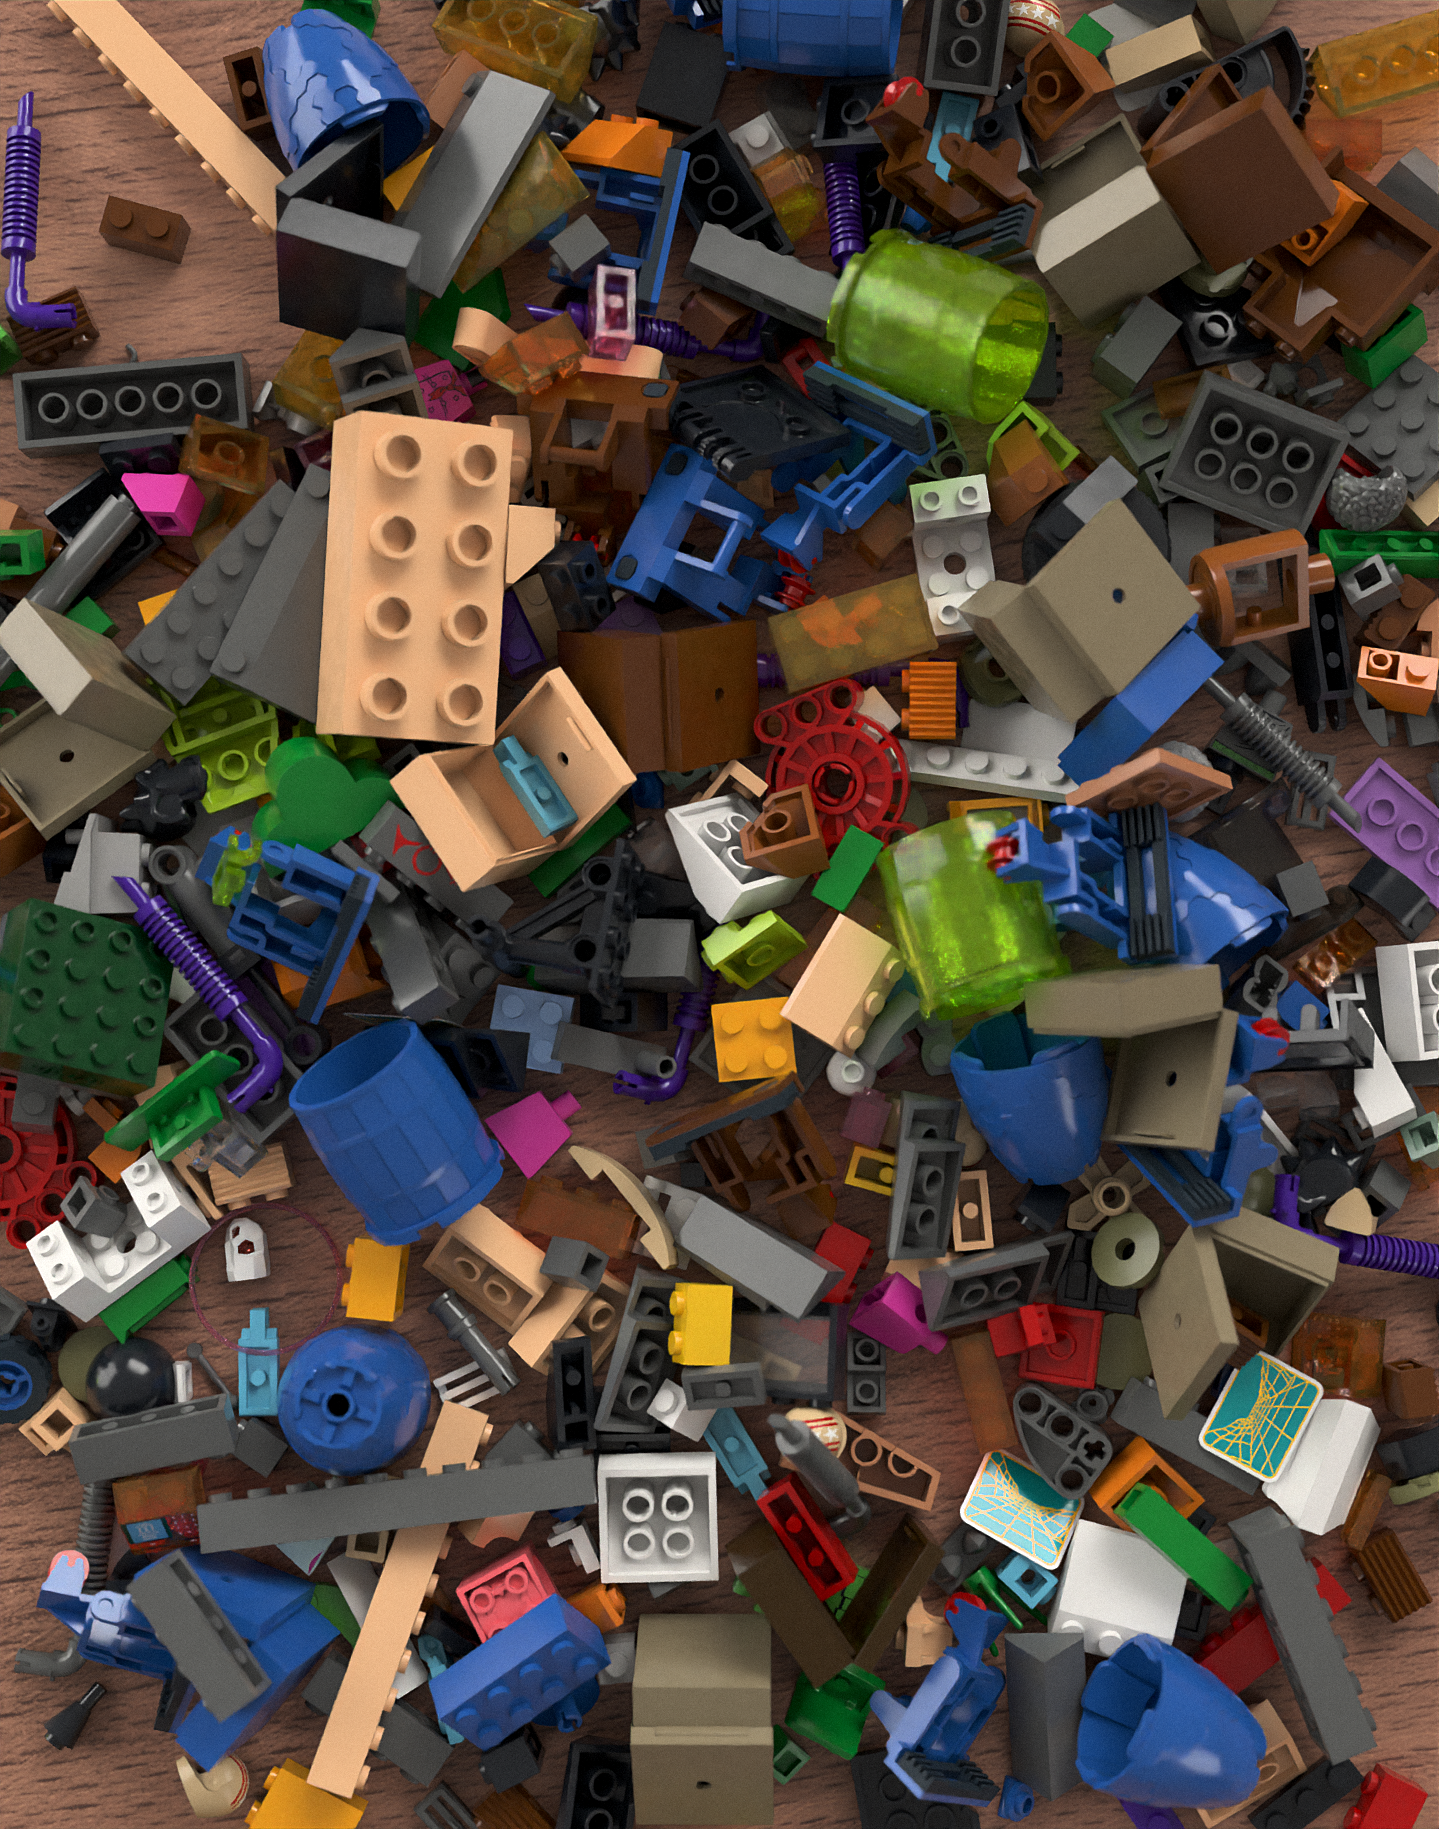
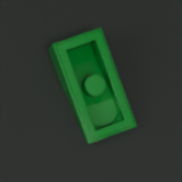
M851 824L829 861L831 868L823 871L811 895L840 912H847L851 908L885 843Z

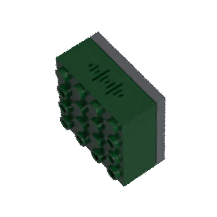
M29 898L2 916L0 924V1072L122 1101L155 1087L174 962L171 963L168 960L169 956L166 957L163 954L164 950L161 951L158 948L159 944L156 945L153 942L154 938L151 939L148 936L149 932L146 933L141 927L34 898Z

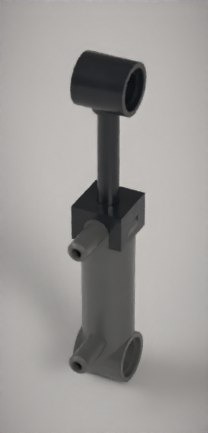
M183 845L161 846L151 854L148 862L152 877L166 886L219 958L215 961L222 967L223 972L227 973L228 978L235 982L243 980L247 976L289 1031L284 1041V1050L287 1057L294 1063L302 1065L316 1062L330 1052L332 1040L329 1031L320 1024H307L306 1021L302 1023L260 966L268 961L269 958L232 942L226 935L234 912L215 889L205 881L195 877L202 857L197 860L195 853L189 847ZM172 854L178 858L180 863L179 870L175 875L167 867L168 858ZM305 1033L310 1035L315 1041V1049L312 1054L307 1053L301 1046V1039Z

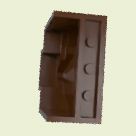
M1338 145L1329 152L1320 164L1331 180L1341 181L1369 203L1348 234L1312 266L1306 265L1280 243L1246 260L1248 265L1246 267L1247 271L1263 284L1242 307L1246 321L1245 327L1258 339H1263L1265 336L1275 343L1274 349L1286 360L1292 361L1295 358L1303 365L1308 362L1333 332L1338 340L1347 347L1352 348L1356 345L1365 352L1378 336L1381 337L1420 292L1423 291L1429 296L1439 285V231L1345 165L1343 150Z

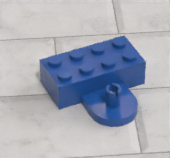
M554 1593L429 1681L439 1720L486 1752L530 1721L542 1726H557L559 1731L564 1733L575 1730L572 1721L579 1728L582 1724V1716L595 1705L599 1697L600 1688L596 1674L610 1665L611 1660L599 1627L558 1594Z

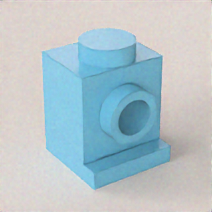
M1014 1550L994 1569L997 1576L1031 1609L1038 1603L1041 1606L1047 1603L1057 1590L1055 1585L1059 1580L1055 1574ZM1027 1569L1034 1571V1578L1029 1582L1021 1580V1575Z

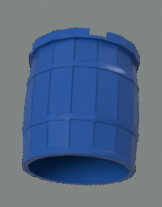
M723 0L724 52H734V61L726 62L728 71L742 72L747 67H753L777 73L838 76L842 78L894 74L900 43L904 0Z
M399 1019L384 1022L344 1041L316 1061L298 1079L289 1094L290 1108L297 1115L312 1148L315 1149L347 1200L364 1217L366 1231L372 1240L383 1246L409 1244L421 1239L422 1236L418 1230L426 1228L437 1221L443 1229L457 1221L487 1196L498 1183L504 1171L499 1163L500 1159H505L503 1149L496 1140L488 1137L476 1109L472 1106L461 1085L446 1065L442 1056L436 1052L414 1021Z

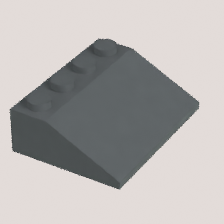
M1204 370L1184 415L1158 486L1272 532L1294 528L1304 537L1351 439V435L1347 426Z

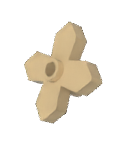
M1099 1155L1098 1162L1092 1167L1086 1164L1084 1166V1173L1077 1178L1089 1192L1068 1203L1065 1225L1071 1229L1090 1231L1106 1215L1109 1220L1126 1212L1140 1213L1146 1217L1132 1202V1196L1150 1186L1151 1182L1129 1158L1111 1174ZM1107 1187H1111L1114 1190V1197L1110 1201L1102 1199L1103 1192Z

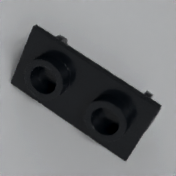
M41 1298L39 1302H26L33 1315L30 1324L31 1330L38 1337L42 1348L48 1353H55L61 1350L67 1331L77 1332L78 1330L67 1309L49 1298Z

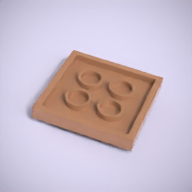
M1151 748L1145 750L1141 757L1127 764L1113 767L1110 773L1096 780L1082 783L1079 789L1065 795L1067 806H1074L1079 809L1087 807L1107 822H1109L1108 814L1117 812L1121 815L1122 810L1129 812L1130 808L1137 810L1138 806L1145 808L1146 804L1153 806L1154 802H1159L1167 810V818L1170 821L1233 790L1230 775L1191 761L1188 758L1178 756L1162 748Z

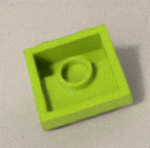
M770 909L766 913L754 917L745 928L740 927L733 920L715 928L711 935L701 942L705 949L701 952V956L712 971L719 969L728 983L736 982L747 991L807 949L808 945L800 933Z

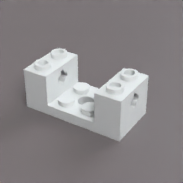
M985 474L909 485L905 502L928 646L974 639L977 635L957 611V608L990 580L996 582L987 527V519L991 508ZM950 555L961 557L965 563L964 571L957 575L948 573L944 568V559Z
M152 1150L120 1173L134 1200L126 1205L128 1215L111 1239L91 1233L81 1238L57 1220L26 1243L52 1299L84 1322H88L211 1230L205 1216L198 1208L189 1187L183 1186L174 1175L173 1168L165 1161L157 1159ZM137 1238L135 1247L130 1252L124 1253L126 1244L131 1239Z

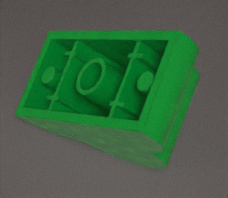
M296 737L280 744L268 758L264 779L272 800L260 808L253 820L251 828L252 843L269 877L273 878L285 870L266 862L261 857L260 849L265 841L280 842L292 849L295 848L296 844H299L318 854L337 844L340 840H344L365 829L387 800L400 810L406 806L389 782L393 779L392 775L381 764L365 758H355L342 762L335 751L325 742L313 737Z

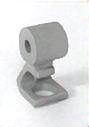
M266 380L253 407V417L261 421H284L287 423V432L306 441L317 443L329 414L319 407L299 400L295 405L285 399L282 401L273 388L274 384Z

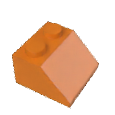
M611 114L610 121L595 119L560 152L559 160L600 169L601 167L661 178L667 148H671L673 132L659 129V121L637 117L636 124H633L634 118Z
M1140 1435L1103 1469L1088 1490L1105 1514L1124 1531L1132 1533L1136 1532L1114 1514L1113 1511L1137 1482L1150 1486L1185 1519L1205 1501L1178 1470L1146 1438Z

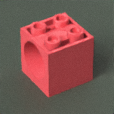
M531 1539L464 1575L456 1589V1593L482 1643H485L552 1594L556 1593L561 1597Z

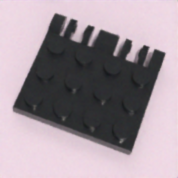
M762 364L680 384L681 402L678 408H676V412L668 427L670 432L678 436L681 441L699 453L701 457L707 461L709 459L712 460L714 467L735 483L748 480L757 470H767L771 466L786 462H797L805 457L820 453H830L835 449L850 446L852 433Z

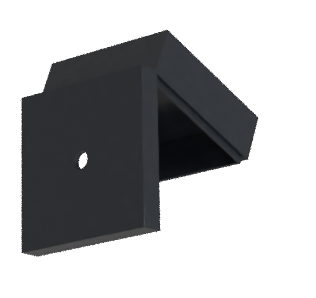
M375 117L347 130L275 186L279 320L281 323L342 341H346L358 328L404 336L409 350L419 328L421 235L418 232L382 222L384 124ZM329 196L327 202L323 205L325 199Z

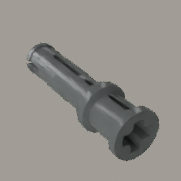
M451 1288L431 1303L426 1310L429 1314H435L448 1330L447 1336L450 1340H459L503 1397L511 1389L502 1377H505L513 1389L522 1380L516 1376L476 1326L478 1323L476 1315L474 1313L469 1314L455 1297L456 1290Z

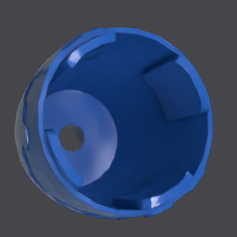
M324 9L300 11L292 16L289 27L285 28L284 25L278 26L266 38L262 52V63H264V88L268 110L278 143L281 145L283 155L287 158L293 172L347 130L373 117L384 124V180L406 161L423 140L428 139L430 133V114L412 84L399 69V65L379 44L335 13Z
M1168 830L1178 956L1141 964H1219L1222 993L1230 984L1228 978L1248 962L1263 946H1273L1281 939L1289 927L1285 920L1289 910L1270 890L1261 886L1254 876L1223 854ZM1110 871L1106 880L1107 894L1109 898L1115 901L1113 871Z
M1003 1011L975 1023L971 1028V1033L961 1039L952 1049L950 1067L958 1091L978 1132L982 1133L995 1157L1019 1183H1028L1027 1178L1033 1179L1036 1185H1057L1078 1178V1176L1084 1173V1166L1086 1164L1092 1167L1098 1162L1103 1140H1100L1104 1119L1107 1116L1109 1079L1106 1076L1101 1036L1034 1033V1028H1028L1026 1012L1015 1015L1012 1011Z
M345 1324L327 1330L317 1337L308 1340L296 1350L288 1362L280 1380L277 1394L279 1423L290 1446L302 1459L315 1468L332 1475L345 1477L369 1474L387 1468L403 1458L418 1442L427 1424L431 1408L429 1370L422 1356L413 1348L409 1340L393 1329L387 1330L369 1324ZM335 1393L344 1394L350 1401V1409L343 1417L334 1416L329 1411L328 1402Z
M1138 1634L1129 1639L1107 1661L1097 1664L1081 1696V1706L1084 1709L1078 1731V1758L1075 1761V1765L1085 1783L1093 1786V1789L1111 1796L1158 1808L1215 1809L1231 1807L1250 1796L1258 1784L1260 1769L1256 1767L1258 1760H1263L1265 1757L1267 1739L1264 1735V1729L1245 1704L1214 1674L1194 1662L1188 1655L1150 1634Z

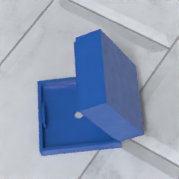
M1114 589L1112 593L1113 599L1116 603L1120 604L1122 594L1118 589ZM1195 613L1122 692L1057 756L1061 761L1058 766L1078 786L1086 781L1096 780L1110 773L1113 767L1123 764L1224 663L1194 632L1199 617L1198 614Z
M191 1539L183 1544V1546L181 1545L137 1572L133 1581L179 1549L239 1636L249 1640L246 1646L272 1681V1684L256 1698L221 1723L218 1722L214 1714H211L205 1708L201 1699L177 1728L175 1733L178 1737L175 1741L207 1772H210L267 1724L341 1632L310 1604L316 1587L315 1583L230 1550L201 1554L200 1542L198 1540L192 1541L196 1539Z

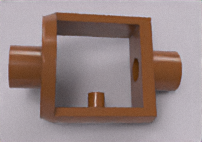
M1291 528L1203 549L1197 555H1194L1190 561L1189 585L1185 586L1201 606L1196 611V614L1199 615L1197 623L1207 642L1212 646L1228 648L1310 627L1309 596L1333 590L1335 577L1332 563L1327 554L1319 553L1308 556V544L1298 530ZM1282 558L1284 606L1262 611V608L1259 606H1251L1246 609V615L1235 618L1232 593L1225 571Z

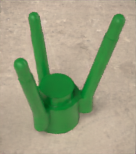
M985 1564L975 1570L961 1583L966 1590L965 1593L978 1596L985 1605L993 1601L1018 1630L1023 1628V1624L999 1596L1001 1593L1000 1589L1034 1618L1047 1626V1617L1036 1607L1031 1609L997 1576L994 1569L989 1571ZM993 1642L989 1650L992 1656L997 1657L999 1651L995 1642Z

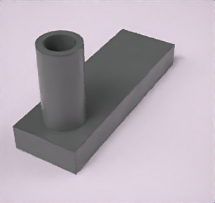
M559 1021L550 1058L612 1074H617L619 1070H625L629 1073L649 1078L656 1076L668 1079L675 1074L677 1069L674 1058L665 1055L667 1047Z

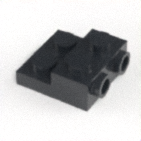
M898 74L824 79L822 95L818 96L816 103L818 114L817 128L813 129L811 134L812 149L818 154L823 164L856 162L860 160V153L887 151L873 127L865 123L866 117L872 113L883 98L887 86L892 82L900 80Z

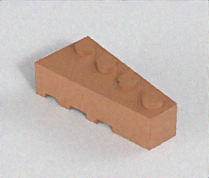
M797 1399L795 1406L809 1405V1400ZM833 1409L842 1418L847 1432L844 1450L837 1459L857 1480L859 1490L931 1512L941 1473ZM781 1453L778 1465L800 1472Z

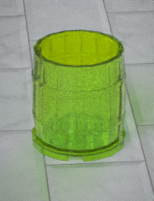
M898 228L879 230L870 237V241L874 243L868 248L866 253L862 255L856 252L850 259L833 294L827 322V340L835 343L836 357H831L834 368L861 381H869L891 394L898 395L944 414L971 419L983 425L999 422L1015 409L1030 387L1041 362L1049 325V305L1044 289L1035 281L1020 277L995 263L944 247L941 244L918 241L910 233Z
M987 811L933 825L893 843L876 857L875 863L882 882L886 909L888 910L907 972L911 976L921 999L918 1010L923 1021H930L929 1013L936 1012L939 1021H945L977 1014L1020 1000L1018 990L1024 988L1023 982L1069 974L1073 970L1069 956L1063 955L1061 952L1055 928V919L1050 905L1044 902L1042 881L1004 883L1003 878H998L996 873L989 871L986 867L987 862L994 858V856L986 852L985 848L988 843L995 840V831L1017 822L1015 814L1009 811Z

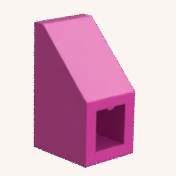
M123 473L122 482L157 535H192L206 499L190 475Z

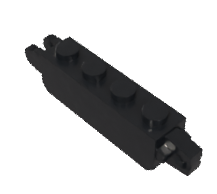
M1310 522L1304 535L1308 544V556L1320 553V546L1318 540H1315L1312 523ZM1278 558L1276 561L1283 602L1282 558ZM1335 577L1333 590L1309 596L1310 627L1287 633L1298 706H1305L1308 728L1315 734L1325 731L1326 721L1333 731L1345 729V726H1347L1345 699L1352 697L1354 691L1338 577Z

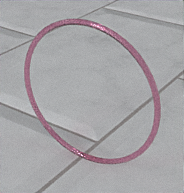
M256 1203L229 1212L210 1227L211 1230L202 1237L195 1249L189 1272V1290L194 1310L203 1326L212 1336L227 1347L245 1354L273 1356L301 1347L308 1340L315 1338L325 1328L340 1300L343 1276L337 1248L327 1231L314 1218L288 1205ZM279 1209L302 1217L311 1223L325 1238L332 1251L336 1265L337 1284L335 1296L327 1315L320 1325L301 1341L275 1350L245 1348L221 1336L203 1315L195 1290L197 1261L209 1237L224 1222L250 1210Z

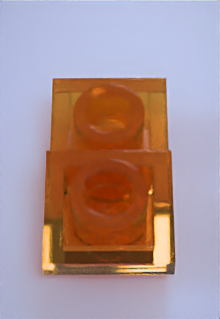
M1351 915L1330 931L1318 945L1298 959L1292 969L1320 995L1378 944V941Z

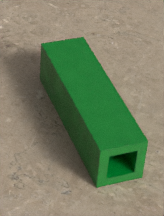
M1137 1482L1113 1513L1217 1606L1230 1612L1233 1607L1241 1605L1249 1594L1248 1588L1254 1580L1150 1486Z

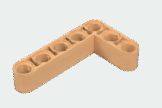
M463 307L459 310L452 348L489 375H493L499 369L505 368V366L518 363L515 366L513 365V367L511 366V368L509 367V369L507 368V370L505 369V371L503 370V372L501 371V373L493 375L498 378H503L526 365H540V367H560L561 369L658 379L663 358L661 351L641 345L517 334L492 314L469 307ZM541 352H544V354L542 353V355L540 354V356L538 355V356H536V357L530 359L531 357H533V356H535V355H537V354H539V353H541Z

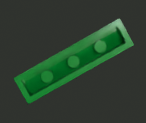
M1321 529L1319 532L1320 553H1326L1333 566L1334 577L1379 553L1387 565L1394 562L1401 575L1409 574L1414 578H1439V531L1376 530L1374 532H1356L1355 530Z

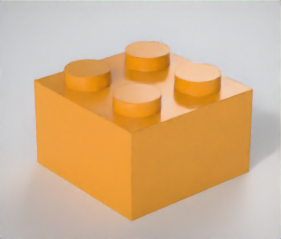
M789 997L711 1005L719 1083L775 1077L792 1070L797 1074L792 1025L789 1020L780 1015Z
M364 1233L355 1238L354 1244L348 1245L346 1267L352 1268L351 1279L349 1283H344L341 1305L347 1307L346 1317L394 1322L403 1314L411 1243L383 1246L373 1241L368 1233Z

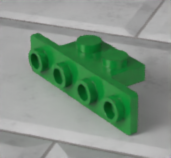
M217 1050L210 1051L104 1134L105 1142L131 1152L151 1138L156 1158L169 1162L223 1120L214 1088L241 1068L239 1060Z

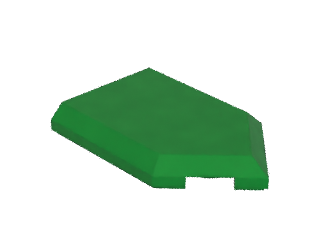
M500 263L455 273L441 299L432 298L419 318V328L413 342L441 360L449 359L452 366L462 373L476 367L475 364L452 348L460 308H476L492 314L502 323L507 324L511 317V311Z

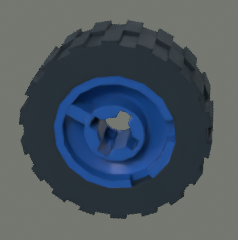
M11 1333L0 1336V1425H4V1423L17 1424L23 1419L28 1420L31 1418L34 1412H38L42 1408L52 1383L53 1374H51L53 1367L51 1361L47 1358L48 1354L46 1351L42 1350L34 1340L30 1341L25 1338L26 1336L19 1334L14 1336ZM1 1375L9 1380L15 1379V1381L10 1384L4 1383L1 1380Z

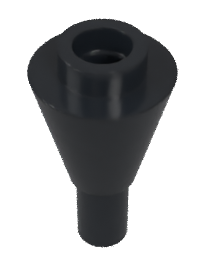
M96 1681L80 1700H76L45 1722L43 1725L47 1732L44 1737L58 1750L62 1751L65 1746L73 1750L92 1713L91 1710L107 1693V1689Z

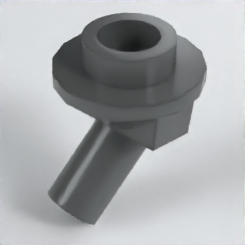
M1279 362L1273 363L1270 372L1264 376L1266 385L1262 393L1276 398L1278 393L1294 395L1298 392L1297 383L1299 382V377L1296 371L1287 363L1284 365Z

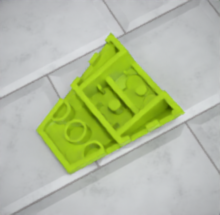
M213 676L204 683L186 705L179 706L151 680L145 679L177 716L161 735L164 745L171 756L175 758L177 763L188 755L200 756L201 765L207 773V791L203 800L200 801L209 815L269 794L265 784L264 772L268 758L280 745L277 708L221 684Z

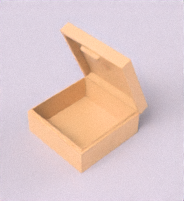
M559 667L546 672L495 731L494 745H474L419 755L389 782L461 890L466 892L528 875L557 851L560 852L573 846L637 778L562 668ZM514 735L525 752L528 751L532 756H539L578 816V820L572 826L543 838L502 775L503 773L499 767L500 764L493 752V749L502 739ZM562 752L568 758V765H566L561 758Z

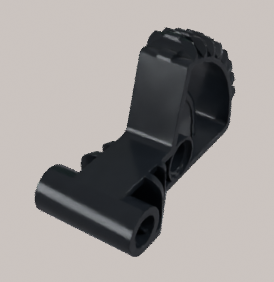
M1282 26L1210 65L1178 76L1162 86L1141 114L1137 123L1139 134L1148 141L1204 69L1220 63L1226 74L1232 79L1235 88L1243 99L1269 85L1274 91V71L1264 51L1271 46L1276 47L1285 64L1290 85L1287 113L1299 130L1305 123V116L1310 112L1311 105L1309 102L1313 99L1315 93L1310 88L1315 83L1316 77L1309 74L1313 69L1314 62L1305 60L1309 55L1310 48H1301L1292 30L1287 26Z

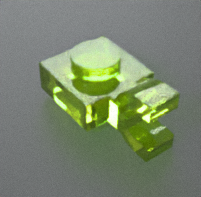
M230 834L227 841V850H224L212 878L213 904L229 907L234 893L242 891L246 877V871L241 870L242 866L251 865L258 860L262 852L261 841L253 840L250 848L239 850L238 836Z

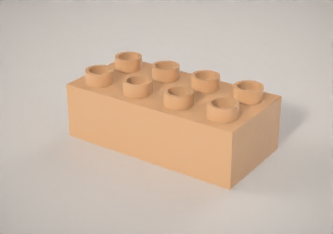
M362 410L334 421L316 734L462 745H494L513 429Z

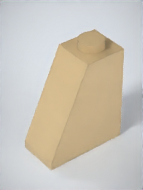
M1189 14L1105 50L1108 63L1104 64V69L1117 88L1124 94L1167 83L1182 74L1210 65L1217 60L1209 32Z

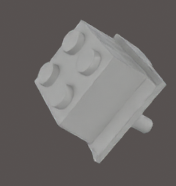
M90 813L84 829H66V844H79L71 872L63 873L54 904L108 919L133 917L139 910L138 907L111 876L133 877L151 899L161 895L160 885H155V879L149 871L148 863L151 854L160 846H156V840L141 834L117 833L118 821L99 814Z

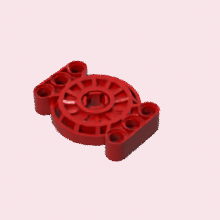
M851 679L833 681L758 714L753 726L755 735L762 742L775 745L770 754L765 772V783L769 785L766 790V796L768 798L770 794L808 783L824 837L828 858L833 856L851 824L885 843L871 871L903 859L918 850L922 842L920 829L912 822L901 820L906 812L911 794V771L906 753L898 739L884 724L866 714L858 712L865 697L864 690L858 682ZM841 686L847 687L852 694V701L848 707H842L836 700V692ZM806 701L812 702L817 709V716L812 722L807 721L802 716L801 709ZM772 715L778 717L782 722V731L778 736L772 735L767 728V722ZM852 719L857 720L855 724L850 723ZM868 725L876 729L886 740L883 741L877 734L867 729ZM891 748L893 749L895 755L898 758L900 770H898L896 759L890 750ZM777 764H779L778 770H777V774H776V786H775V771H776V768H777ZM833 769H839L846 775L850 774L853 781L849 782L848 791L844 796H837L828 788L827 778ZM900 779H902V794L900 802H898L897 798L900 790ZM891 812L895 813L893 818L889 817ZM896 830H903L909 835L910 846L908 849L903 850L895 845L893 837ZM823 871L812 874L816 882Z
M6 1075L0 1076V1135L10 1138L14 1150L9 1161H0V1222L8 1221L6 1228L7 1240L15 1248L23 1250L28 1249L26 1245L28 1240L21 1234V1226L24 1221H29L34 1225L36 1236L58 1220L64 1224L68 1220L63 1211L60 1214L52 1212L48 1202L52 1194L59 1195L62 1200L65 1199L76 1183L77 1171L81 1167H85L90 1171L92 1176L91 1184L94 1187L99 1188V1186H103L106 1176L90 1159L77 1161L79 1150L77 1130L70 1112L60 1098L54 1135L15 1131L13 1129L11 1118L16 1094L13 1083H17L18 1077Z

